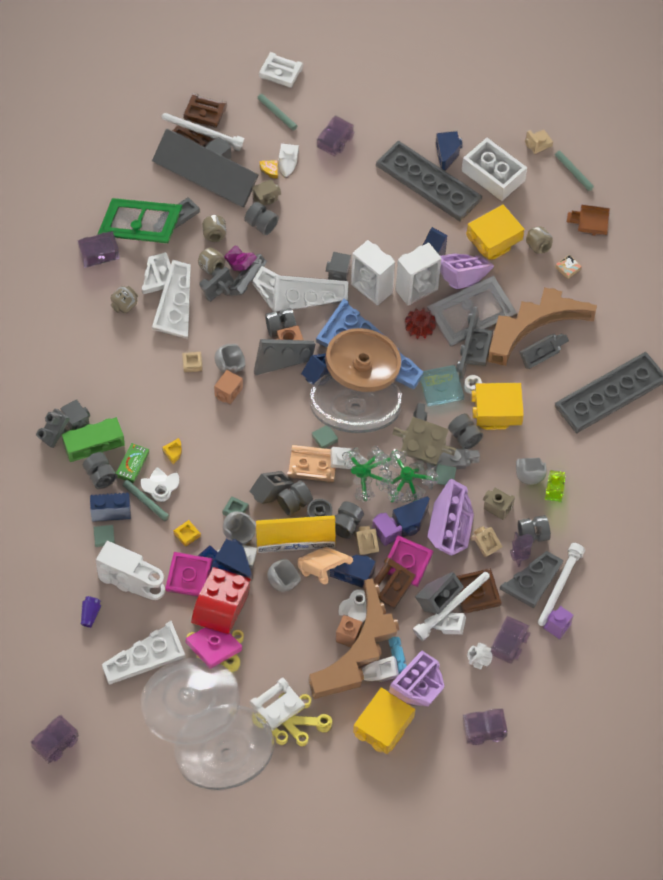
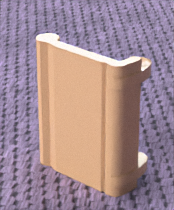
M292 445L288 477L329 483L334 482L336 468H331V449Z
M324 547L298 559V568L303 576L307 577L312 574L318 577L320 583L327 584L329 581L327 570L343 563L351 564L353 558L329 547Z

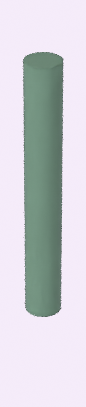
M262 93L259 94L257 99L290 129L296 130L297 124Z
M560 150L555 153V156L588 191L594 188V185Z
M129 480L123 483V486L163 521L169 518V515Z

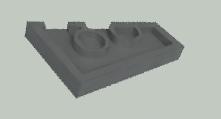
M260 339L254 367L255 376L308 362L314 354L315 342L308 340Z
M546 551L532 561L524 570L516 573L508 582L500 585V590L535 608L563 565L564 560Z

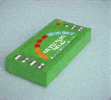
M131 443L116 472L117 478L134 483L149 454V449Z

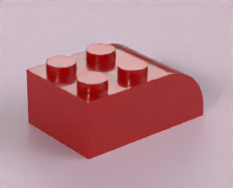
M213 567L195 603L191 623L229 635L249 596L251 579Z

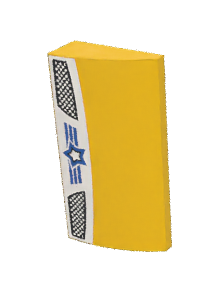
M335 515L256 521L257 553L323 549L324 547L335 548Z

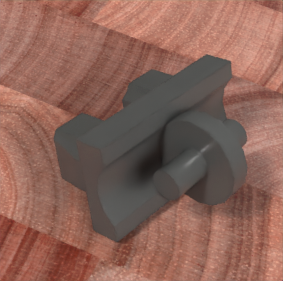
M217 267L213 270V278L210 281L203 279L199 283L208 301L211 302L221 293L225 295L230 293L228 287L234 282V279L227 267L223 269Z
M54 408L53 412L47 413L45 417L47 423L44 428L38 429L36 436L49 447L54 448L61 434L67 432L65 427L70 418L59 409Z

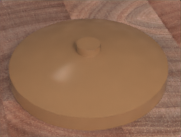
M355 328L340 332L333 337L327 347L325 362L329 373L343 386L361 392H374L390 386L396 380L401 367V356L395 344L383 334L369 329Z

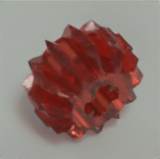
M424 307L420 311L415 308L414 312L409 311L408 316L405 318V329L409 331L410 337L416 335L417 339L420 336L425 339L427 335L431 336L433 330L436 329V318L432 315L431 310L425 312Z

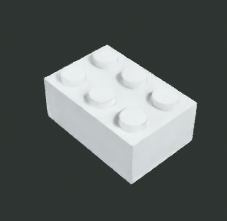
M486 138L463 158L462 172L503 201L526 180L527 167Z
M367 240L352 253L351 285L378 306L393 293L394 259L381 251L376 244H372Z
M430 243L418 246L414 251L409 254H403L398 259L395 291L407 306L438 290L442 258Z

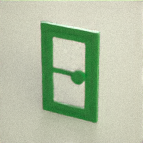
M112 198L98 231V236L168 244L183 205Z

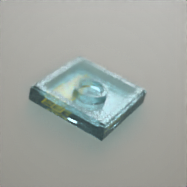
M455 365L423 371L420 383L427 407L464 400V393Z

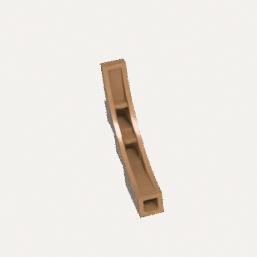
M544 287L540 305L521 301L517 319L510 316H498L489 350L488 362L506 366L515 346L527 334L543 325L561 320L580 319L594 321L597 305L576 301L571 298H562V291Z
M373 578L364 582L366 619L358 639L351 649L337 662L323 670L309 674L308 681L314 699L361 687L364 675L362 669L358 667L378 661L379 655H382L378 642L396 637L397 631H399L397 619H393L392 613L386 614L384 603L379 601V586L374 584Z

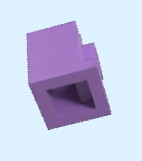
M380 513L373 519L372 529H376V535L384 546L394 542L398 535H402V527L400 525L397 527L396 521L392 517L390 518L387 513Z
M560 606L558 610H553L547 618L548 622L543 628L560 639L571 626L574 615Z

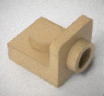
M529 130L526 134L525 144L536 154L552 147L553 141L545 130L535 134Z
M370 526L359 527V531L354 532L359 555L379 552L376 529H370Z
M482 526L473 531L475 535L470 537L471 541H476L484 557L503 547L492 527L484 528Z

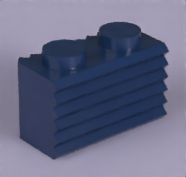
M129 493L91 494L90 511L92 522L131 519Z

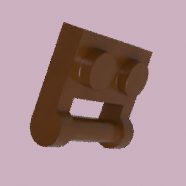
M193 93L183 118L217 128L226 110L227 102L211 100Z
M387 557L384 561L385 564L373 581L374 584L379 586L390 569H395V572L380 592V596H378L379 600L395 609L417 576Z

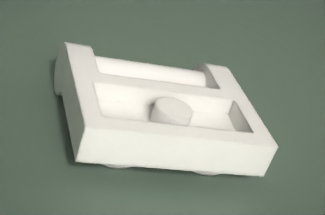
M270 52L259 72V77L291 88L298 74L302 71L303 63L299 61L294 62Z
M284 678L279 679L275 686L258 698L250 700L253 709L272 731L305 707L304 702L291 689ZM280 691H283L285 693L282 697L273 702L267 708L264 709L262 707V704L271 699Z

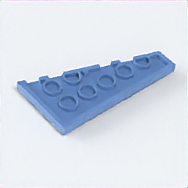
M344 298L316 337V343L328 347L333 337L349 329L363 328L378 333L381 332L369 321H366L360 315V312L353 309ZM400 353L401 367L395 381L415 389L423 377V371L409 358Z

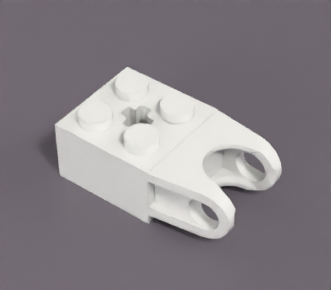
M106 541L96 558L98 578L102 582L114 584L124 592L129 591L151 600H159L164 596V575L159 568L143 561V556ZM151 574H158L160 579L157 580ZM159 587L161 592L154 595L150 593V589Z

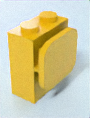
M501 205L468 223L466 235L469 241L475 245L486 259L494 260L509 252L514 244L522 241L525 229L504 205Z
M521 383L475 384V391H471V402H475V407H472V418L476 419V426H480L485 430L507 429L510 425H522L524 413Z
M381 687L354 723L353 733L359 740L371 744L376 751L388 754L397 745L404 735L405 729L413 720L415 708Z

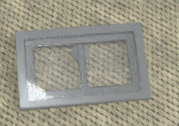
M494 275L427 306L429 313L450 346L464 340L465 329L469 328L468 316L469 313L473 312V307H478L479 317L476 328L487 330L495 326L499 315L510 316L511 318L518 315Z

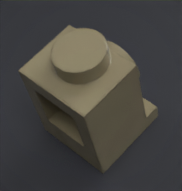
M272 179L252 187V198L263 206L274 203L278 200V196L281 195L280 187L275 185Z
M494 488L492 492L488 490L483 498L485 501L484 509L504 520L514 506L515 497L513 495L509 496L497 488Z

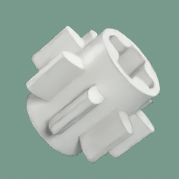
M478 643L477 647L472 646L467 654L470 660L469 664L478 669H482L483 665L488 666L492 661L491 648L486 647L482 643Z

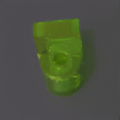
M550 470L545 500L562 502L565 472Z

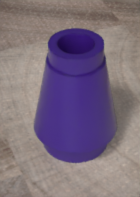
M90 596L85 597V600L82 601L80 625L92 627L101 609L100 599Z

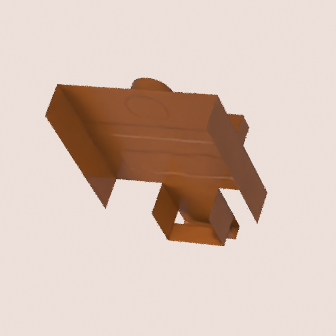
M582 204L581 211L572 210V212L567 213L566 222L579 224V232L592 233V236H596V234L607 235L610 208Z

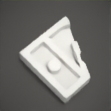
M167 253L148 258L145 280L142 285L143 294L164 289L171 267Z
M261 266L252 284L273 311L274 278L278 274Z

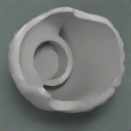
M226 344L216 351L215 363L222 373H225L226 370L236 373L245 368V358L237 344Z
M540 458L517 459V478L527 485L538 484L546 477V463L543 464Z
M232 512L224 520L223 533L229 540L236 539L244 545L249 543L255 536L256 523L249 515L243 512Z
M281 559L273 563L267 573L271 586L280 592L290 591L301 581L298 571L287 559Z

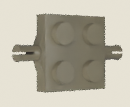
M413 416L409 427L405 431L394 427L392 435L403 438L400 454L434 466L437 465L439 457L443 452L454 456L456 448L446 445V436L449 429Z

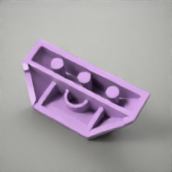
M454 253L440 256L442 258L440 272L454 289L470 287L480 282L494 267L492 263L480 255L473 257L467 254Z
M453 479L448 481L434 502L427 536L435 548L450 556L468 548L474 517L471 501L467 495V487Z
M421 651L391 683L389 692L407 704L429 706L445 687L439 670V661Z

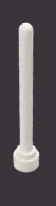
M163 113L161 116L165 121L217 139L220 137L223 141L231 144L230 146L234 150L239 152L244 141L243 137L234 136L232 138L167 113Z
M571 543L568 549L569 558L538 620L540 626L546 624L547 618L552 612L576 560L582 558L585 552V548L580 544Z
M482 573L439 614H435L426 623L415 626L412 629L415 635L421 641H424L429 636L431 628L489 579V573Z

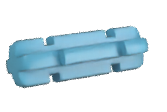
M392 637L389 639V646L392 648V656L396 658L400 674L407 667L403 648L402 646L400 647L402 645L400 638Z

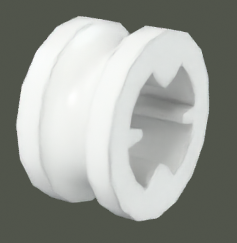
M476 375L468 376L465 379V391L471 394V391H475V385L469 386L470 383H482L481 379Z

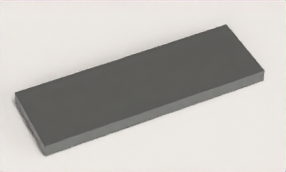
M167 128L152 159L156 164L241 207H245L252 192V187L259 176L258 173Z
M399 140L376 162L378 168L459 222L482 200V195Z
M645 351L555 402V407L577 434L663 384V371Z

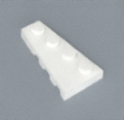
M172 260L152 330L188 339L190 264Z
M276 275L274 278L273 312H280V310L287 308L295 310L342 302L344 298L348 300V281Z
M170 621L165 624V627L152 632L149 637L133 644V647L122 651L104 662L102 668L110 685L184 659L185 653L173 623Z

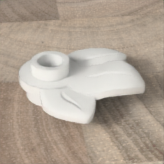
M158 467L153 471L150 479H141L142 489L152 494L153 499L159 502L168 500L171 492L179 485L178 473L167 476Z
M364 590L353 591L350 598L340 604V616L346 615L362 621L363 624L366 619V597ZM361 596L363 601L357 602L356 597Z

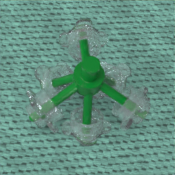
M373 446L372 451L367 454L368 462L365 464H361L362 457L359 455L360 449L357 447L342 454V458L345 460V467H351V473L356 475L353 479L354 484L362 486L356 489L357 493H355L357 500L363 502L375 497L371 487L373 479H376V485L379 486L380 491H383L385 488L388 489L393 482L391 477L392 471L389 470V466L392 464L391 458L388 454H384L377 446ZM378 467L381 472L377 476L374 472H371V469Z
M397 449L393 450L389 456L391 461L387 462V465L392 464L394 468H401L402 470L400 475L395 471H391L387 477H383L392 482L391 484L382 482L388 488V491H384L389 494L387 498L392 503H398L399 501L403 503L414 502L421 499L426 494V490L421 489L418 485H413L412 481H415L417 478L422 479L423 485L429 486V489L432 490L433 485H436L438 480V474L434 472V467H431L430 470H424V462L422 460H417L416 463H407L404 466L407 461V452H400ZM404 483H409L410 487L406 490L407 496L402 500L405 494L400 490Z

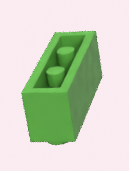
M117 417L108 418L96 424H88L83 428L69 430L62 434L63 445L70 462L89 457L94 453L106 452L125 446L124 435Z

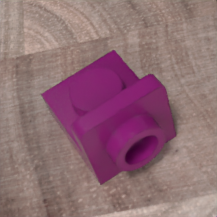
M234 246L224 256L234 271L246 270L257 259L254 253L242 252L238 246Z

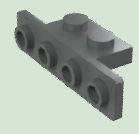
M473 307V312L469 313L468 316L469 328H466L464 333V340L466 341L465 345H461L460 356L462 358L461 361L457 362L456 372H459L460 379H464L467 364L486 366L493 330L476 328L479 317L478 307Z

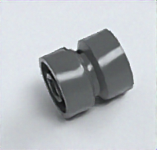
M255 202L247 210L244 220L252 227L256 226V229L264 235H268L276 227L279 216L271 210H267L261 203Z
M291 308L280 310V313L275 311L265 314L266 326L270 337L277 336V330L296 326L294 313Z
M467 413L457 416L448 425L449 431L457 438L463 449L474 447L483 438V433L474 425V422Z
M103 452L90 455L82 464L87 475L90 476L94 487L97 489L110 486L117 478L116 472Z
M300 480L291 485L290 490L285 489L276 495L280 507L289 516L300 510V506L305 507L313 501L310 490Z
M315 499L307 507V517L332 516V506L327 500Z
M342 502L338 509V514L335 515V534L343 538H351L357 528L356 525H359L364 516L363 510L354 503Z
M546 515L534 517L532 521L530 518L518 520V534L522 545L534 543L535 540L538 542L550 540L551 532Z

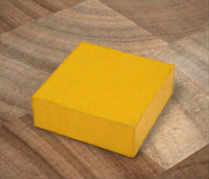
M190 520L173 530L174 535L185 547L201 537V533Z

